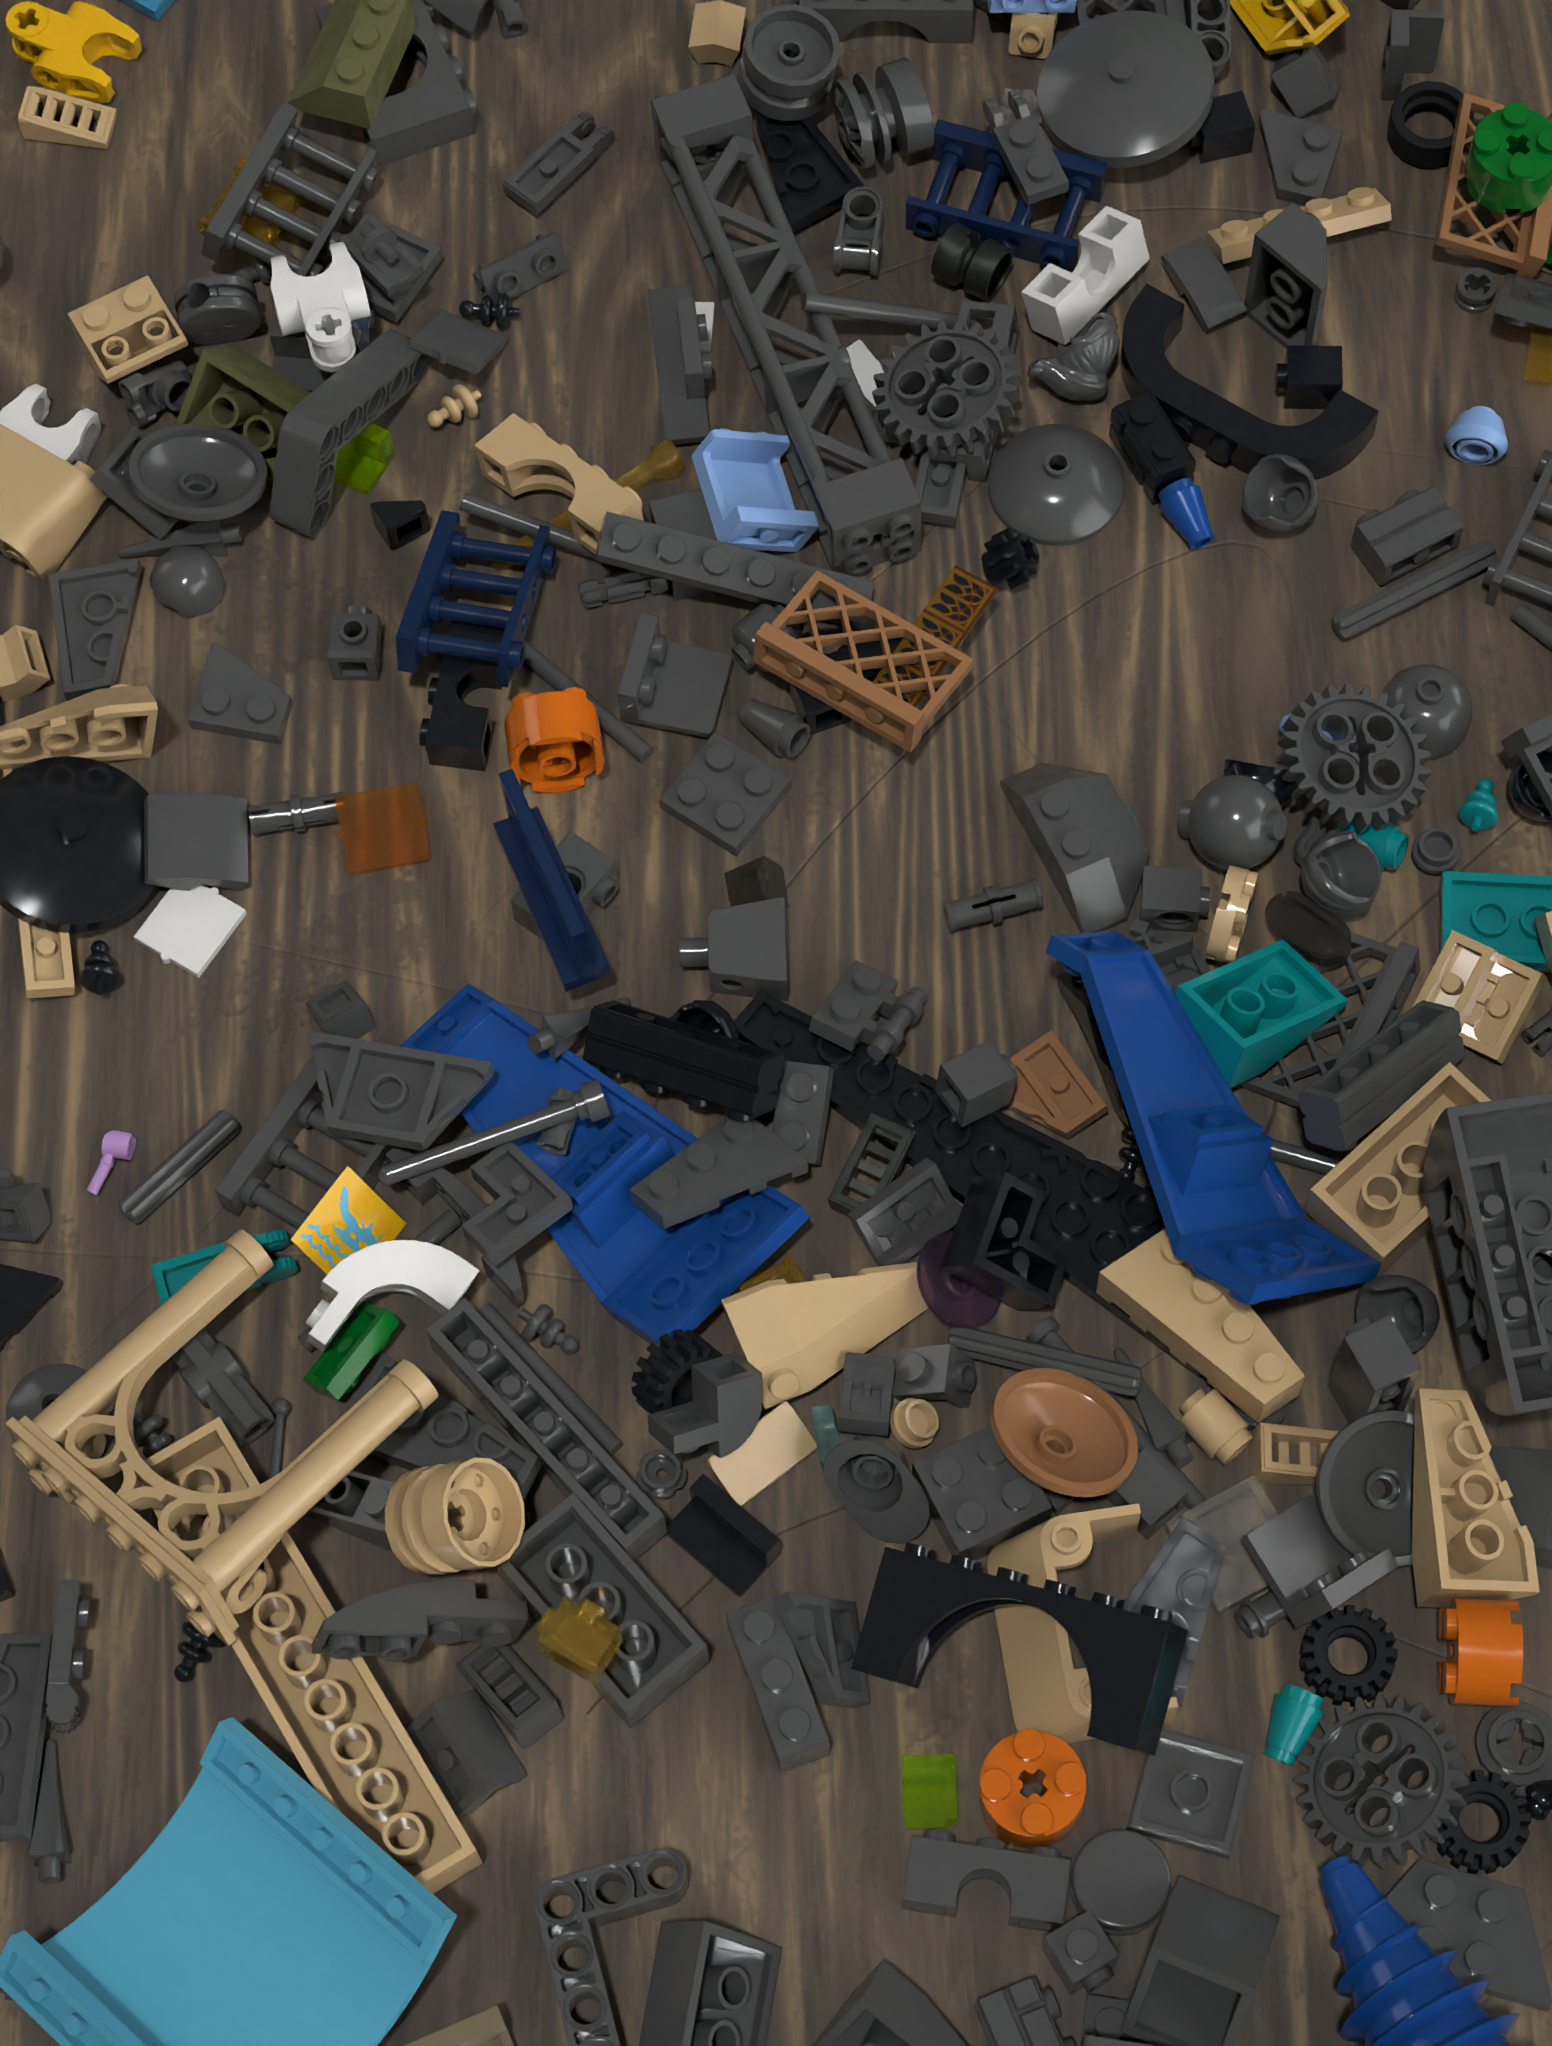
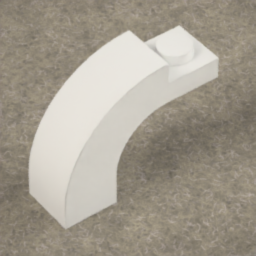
M394 1240L365 1247L341 1261L322 1280L320 1289L334 1298V1300L330 1304L325 1299H322L307 1319L306 1324L312 1328L308 1334L307 1341L324 1352L352 1312L366 1299L384 1292H402L413 1295L444 1315L461 1300L480 1270L452 1251L427 1242Z

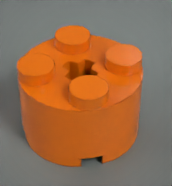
M571 687L563 691L539 694L524 692L512 699V708L505 717L504 726L510 769H513L520 785V779L531 783L533 791L540 793H562L584 786L585 777L594 771L596 777L599 775L604 767L605 760L598 711L595 705L587 699L586 691L581 688Z
M1452 1598L1450 1608H1439L1438 1639L1447 1640V1661H1438L1437 1689L1438 1693L1449 1694L1451 1704L1518 1706L1520 1697L1509 1696L1511 1684L1522 1685L1523 1627L1522 1623L1511 1622L1510 1611H1521L1518 1600Z
M1030 1728L1020 1730L1018 1733L1009 1735L998 1742L990 1750L983 1762L978 1790L981 1813L990 1831L1008 1845L1024 1849L1032 1846H1052L1066 1838L1079 1821L1086 1794L1087 1776L1076 1752L1055 1735ZM1023 1783L1029 1786L1034 1783L1041 1785L1040 1795L1042 1797L1036 1793L1031 1794L1028 1798L1022 1795Z

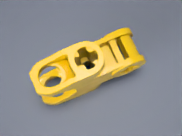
M81 1L74 2L66 14L54 11L36 2H20L8 11L5 18L7 30L13 36V51L22 61L33 64L31 67L33 78L46 89L87 101L108 103L115 94L112 88V78L100 68L92 65L96 60L107 56L132 60L137 59L142 51L139 34L131 27L114 18L106 10Z

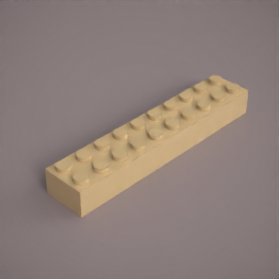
M220 1416L144 1460L162 1478L194 1491L225 1493L247 1489L259 1484ZM152 1508L159 1519L162 1509ZM243 1513L224 1515L225 1528L227 1529ZM192 1514L184 1517L176 1525L174 1533L184 1541L199 1539L209 1528V1515ZM286 1531L258 1567L267 1576V1583L263 1594L248 1610L239 1614H233L239 1627L233 1632L236 1640L231 1646L314 1789L434 1894L483 1863L476 1848L362 1656L358 1655L351 1659L340 1660L330 1657L329 1654L312 1653V1642L323 1620L336 1612L290 1534Z

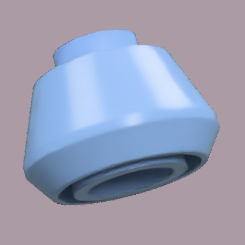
M1474 406L1469 410L1463 411L1445 437V443L1452 455L1462 462L1473 465L1491 464L1501 458L1508 449L1503 420L1494 410L1485 406Z

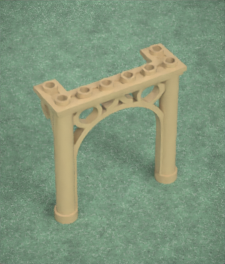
M239 1229L224 1242L225 1249L33 1420H30L25 1415L19 1421L11 1417L5 1423L16 1441L10 1448L18 1459L31 1469L27 1472V1476L33 1484L46 1496L54 1491L67 1504L73 1501L77 1510L91 1524L95 1525L99 1520L108 1527L105 1530L106 1534L121 1551L127 1553L133 1549L140 1555L137 1559L140 1565L155 1581L160 1582L165 1577L173 1584L170 1588L172 1593L189 1610L186 1617L203 1636L208 1638L214 1633L228 1646L236 1640L233 1632L239 1627L233 1614H239L248 1610L263 1594L267 1583V1576L258 1567L284 1536V1533L416 1410L423 1412L438 1398L435 1387L424 1373L413 1363L403 1359L291 1464L261 1484L234 1492L207 1493L183 1488L154 1472L139 1455L133 1435L134 1411L146 1382L162 1364L273 1267V1262L264 1248L249 1233L242 1229ZM115 1406L114 1416H109L108 1414ZM104 1434L115 1436L116 1443L113 1450L105 1457L100 1458L106 1446ZM122 1470L124 1480L116 1494L99 1480L111 1477ZM148 1508L162 1509L158 1519L159 1532L144 1520L138 1512ZM243 1513L227 1529L225 1528L224 1515ZM192 1514L209 1515V1528L199 1539L184 1541L174 1533L176 1525L184 1517Z

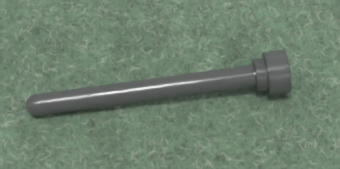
M598 1078L579 1085L580 1090L571 1093L573 1097L571 1099L385 1165L379 1170V1179L383 1184L391 1185L580 1117L581 1121L591 1118L592 1122L609 1117L611 1114Z

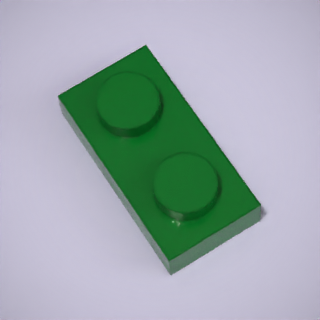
M363 1302L302 1380L314 1392L339 1400L343 1394H346L355 1387L359 1381L361 1371L372 1357L380 1353L388 1345L391 1333L399 1325L400 1321L389 1310Z

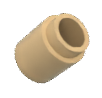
M1200 1388L1179 1408L1184 1414L1179 1423L1211 1459L1217 1457L1223 1465L1228 1464L1238 1456L1254 1439L1247 1431L1249 1424L1217 1389L1206 1394Z

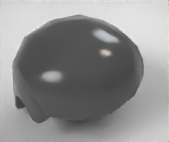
M197 546L172 547L156 560L149 577L150 587L160 604L164 608L167 606L173 608L184 618H192L209 612L221 601L226 587L223 573L215 559L208 552Z

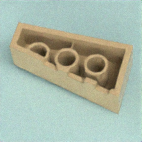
M1166 1228L1099 1272L1096 1290L1098 1295L1110 1304L1113 1302L1130 1316L1129 1320L1144 1332L1148 1330L1170 1348V1353L1184 1364L1186 1362L1204 1375L1211 1386L1257 1423H1260L1300 1395L1305 1375L1253 1308L1248 1304L1233 1299L1229 1295V1290L1216 1281L1196 1275L1191 1270L1192 1266L1174 1254Z

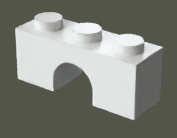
M1106 205L1078 234L1081 244V255L1074 271L1071 273L1049 263L1025 287L1021 293L1033 331L1065 346L1070 342V338H1073L1150 259L1141 220Z

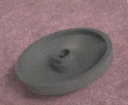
M1129 10L1105 14L1074 28L1055 45L1047 56L1040 71L1037 86L1041 118L1050 137L1065 152L1106 162L1107 167L1126 168L1148 164L1162 159L1181 148L1202 127L1214 99L1213 68L1210 56L1203 42L1191 29L1181 22L1163 14L1150 11Z

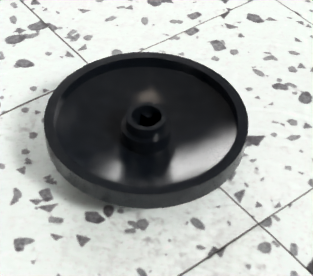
M61 756L33 761L17 768L0 780V905L26 923L42 929L64 933H84L104 929L120 923L137 912L149 900L157 888V885L145 884L144 798L149 793L136 780L118 768L83 757Z

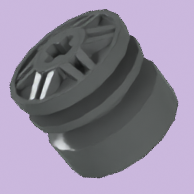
M901 58L877 66L875 71V87L864 72L855 73L853 83L846 77L834 80L832 84V98L837 128L852 161L858 169L865 170L873 167L875 158L882 164L889 162L891 158V141L903 156L932 148L935 131L931 109L922 81L909 59Z

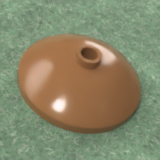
M1053 1368L1027 1369L1008 1378L1001 1385L993 1399L990 1410V1422L998 1446L1010 1463L1021 1474L1047 1490L1074 1497L1105 1495L1119 1488L1127 1480L1135 1467L1138 1457V1441L1130 1419L1122 1407L1107 1392L1083 1377Z

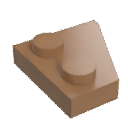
M1052 1030L1010 1058L1016 1069L1017 1079L1011 1103L1004 1107L1067 1139L1108 1112L1105 1102Z

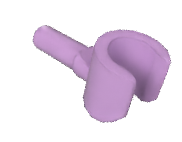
M112 1130L104 1135L101 1149L103 1156L86 1189L87 1192L95 1196L98 1195L111 1168H113L115 1158L129 1161L133 1158L137 1141L131 1133Z

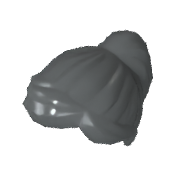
M1104 312L1095 314L1079 331L1077 337L1070 338V345L1065 346L1059 343L1057 346L1058 352L1054 357L1041 358L1032 362L1028 367L1027 375L1031 378L1038 377L1055 393L1072 401L1102 398L1108 388L1106 374L1112 368L1119 351L1120 340L1115 316Z

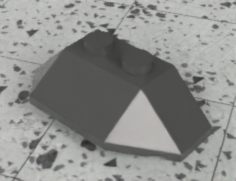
M1041 763L1001 780L1000 786L1080 933L1105 931L1126 922L1140 885L1143 866L1147 864L1150 850L1108 775Z

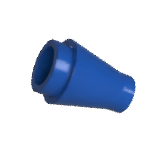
M1183 478L1171 483L1159 492L1158 497L1161 501L1159 509L1187 541L1191 550L1202 548L1215 539L1199 485H1194L1190 478Z

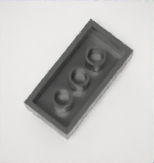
M571 1493L522 1534L519 1546L511 1557L495 1566L499 1577L520 1601H527V1609L629 1728L634 1726L710 1661L706 1643L574 1493Z

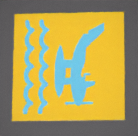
M347 1166L290 1240L328 1275L335 1266L351 1254L377 1243L394 1241L407 1223Z

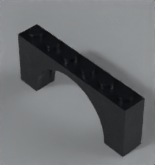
M906 1542L904 1551L885 1547L851 1669L918 1689L924 1670L936 1649L965 1621L980 1613L999 1607L1016 1605L1040 1608L1055 1618L1066 1629L1080 1650L1085 1662L1091 1689V1716L1087 1736L1155 1756L1188 1634V1629L1171 1623L1173 1613L1148 1605H1142L1140 1614L1123 1610L1125 1600L1098 1592H1093L1091 1601L1074 1597L1076 1587L1046 1579L1044 1588L1028 1585L1029 1575L1003 1567H998L997 1575L994 1576L980 1572L981 1562L952 1554L950 1564L934 1560L935 1550Z

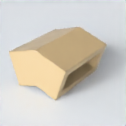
M721 0L695 4L688 47L698 64L717 62L732 67L740 50L746 12L745 7Z
M16 624L3 635H0V696L3 702L32 694L50 680L37 631Z

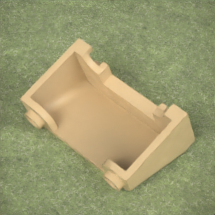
M0 424V551L10 559L14 557L20 562L25 561L29 566L26 570L28 574L48 584V574L57 571L107 496L89 480L96 472L91 467L81 461H77L75 465H72Z

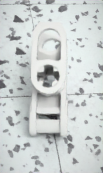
M343 241L330 244L332 262L327 270L316 276L305 277L297 275L291 271L284 255L272 257L270 287L282 336L305 332L315 366L324 371L337 372L356 356L351 321L371 316L359 266L352 259Z
M38 384L27 387L0 411V424L72 465H75L77 461L87 465L90 453L98 440L102 428L98 413L88 408L78 411L67 424L60 427L48 428L41 426L49 413L51 401L47 396V389Z

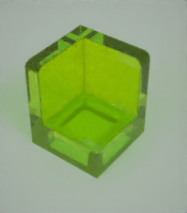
M371 423L339 450L334 482L363 495H370L395 457L390 431Z
M955 1754L903 1755L901 1757L904 1828L906 1830L957 1829Z

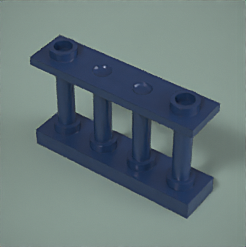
M938 119L934 128L932 160L939 161L940 163L926 200L908 196L906 201V229L915 231L921 236L942 238L952 224L960 223L978 232L981 235V242L991 238L1012 248L1014 258L1041 264L1044 267L1051 263L1064 270L1073 272L1077 266L1079 240L1070 238L1083 200L1086 199L1100 203L1105 190L1107 163L1052 149L1069 180V191L1063 193L1067 195L1053 233L1027 227L1036 203L1026 205L1021 194L1011 221H1003L985 216L998 179L1013 180L992 139L993 133ZM957 167L982 172L968 211L943 205Z
M441 510L396 635L398 671L417 673L422 656H429L431 652L498 662L499 686L508 688L514 669L521 670L525 655V643L523 640L545 574H552L555 568L557 550L556 546H550L549 526L540 525L533 548L467 538L466 533L460 532L459 513ZM464 556L527 566L522 579L459 570L456 569L455 562L456 560H463ZM454 587L516 598L512 610L509 611L445 601L444 594L445 591L451 592ZM443 619L502 628L505 631L501 643L437 634L433 632L434 623L440 624Z

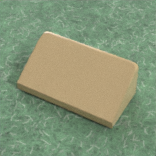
M784 1401L758 1421L752 1434L738 1449L722 1458H718L715 1454L706 1461L707 1470L723 1491L743 1507L817 1451L819 1446L792 1406L787 1401Z

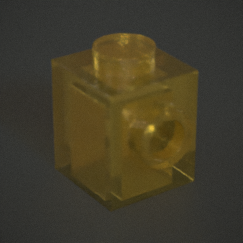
M565 1596L558 1608L549 1607L541 1618L536 1629V1634L540 1636L537 1642L542 1655L596 1685L623 1641L620 1627L606 1620L609 1614L596 1603L582 1598L577 1603Z

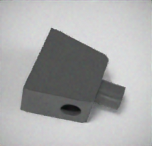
M784 897L711 910L708 912V937L679 939L680 967L708 966L711 991L754 998L761 990L780 1001H788Z

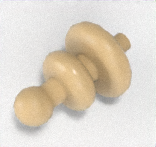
M462 384L455 385L452 388L453 398L450 396L443 397L441 399L442 409L431 411L427 416V422L432 427H439L445 419L452 423L460 422L462 414L468 419L476 418L478 415L476 400L482 397L481 393L478 390L471 393Z

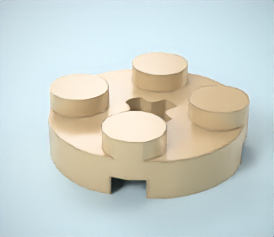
M1229 865L1221 891L1223 893L1219 906L1216 909L1205 958L1223 963L1235 961L1249 914L1247 911L1253 897L1258 873Z

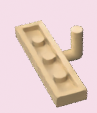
M1355 188L1345 196L1334 199L1317 198L1308 201L1305 206L1300 207L1306 213H1312L1320 220L1323 227L1327 230V237L1392 220L1391 205L1376 188ZM1284 209L1270 210L1263 217L1248 221H1228L1222 224L1221 228L1207 231L1210 249L1222 264L1251 257L1255 233Z

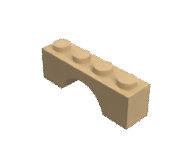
M514 413L474 445L482 476L512 497L540 489L555 490L570 496L573 500L568 508V514L575 540L594 554H596L603 517L606 512L644 521L642 514L643 503L633 489L628 486L621 487L611 480L602 468L597 465H589L580 459L570 446L564 443L558 444L548 437L539 425L534 422L529 424Z

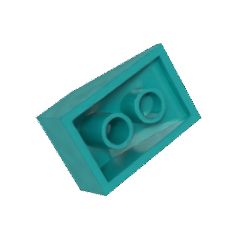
M1284 939L1180 984L1175 993L1230 1088L1264 1073L1345 1008L1348 1002L1345 996Z

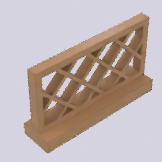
M1464 93L1459 100L1435 245L1514 269L1513 274L1533 279L1547 260L1552 228V190L1540 206L1528 212L1520 213V209L1519 213L1508 217L1506 212L1500 213L1489 210L1498 223L1486 229L1482 226L1473 211L1483 206L1476 200L1467 204L1457 191V186L1467 181L1465 173L1467 159L1463 154V150L1471 146L1476 129L1469 118L1470 111L1486 117L1492 112L1504 109L1506 105ZM1552 112L1550 113V115H1549L1548 118H1547V119H1549L1551 122H1552ZM1462 217L1474 235L1465 238L1449 233L1451 222ZM1503 230L1514 244L1513 252L1498 248L1490 236Z
M818 570L771 624L765 622L755 633L753 655L754 663L910 753L920 742L922 730L971 671L974 664L973 658ZM820 589L834 597L837 606L812 609L810 599ZM865 615L875 621L876 629L852 632L848 617ZM841 619L844 633L819 636L816 621ZM808 622L811 637L796 639L785 633L784 629L791 624ZM904 637L914 643L916 651L891 654L887 639ZM880 641L883 655L858 658L856 643ZM847 645L850 660L834 661L824 655L822 648ZM944 660L956 668L949 675L931 677L927 662ZM919 663L923 678L898 681L894 666ZM886 667L890 682L874 684L863 677L862 670ZM926 690L929 701L922 710H919L905 702L901 693Z

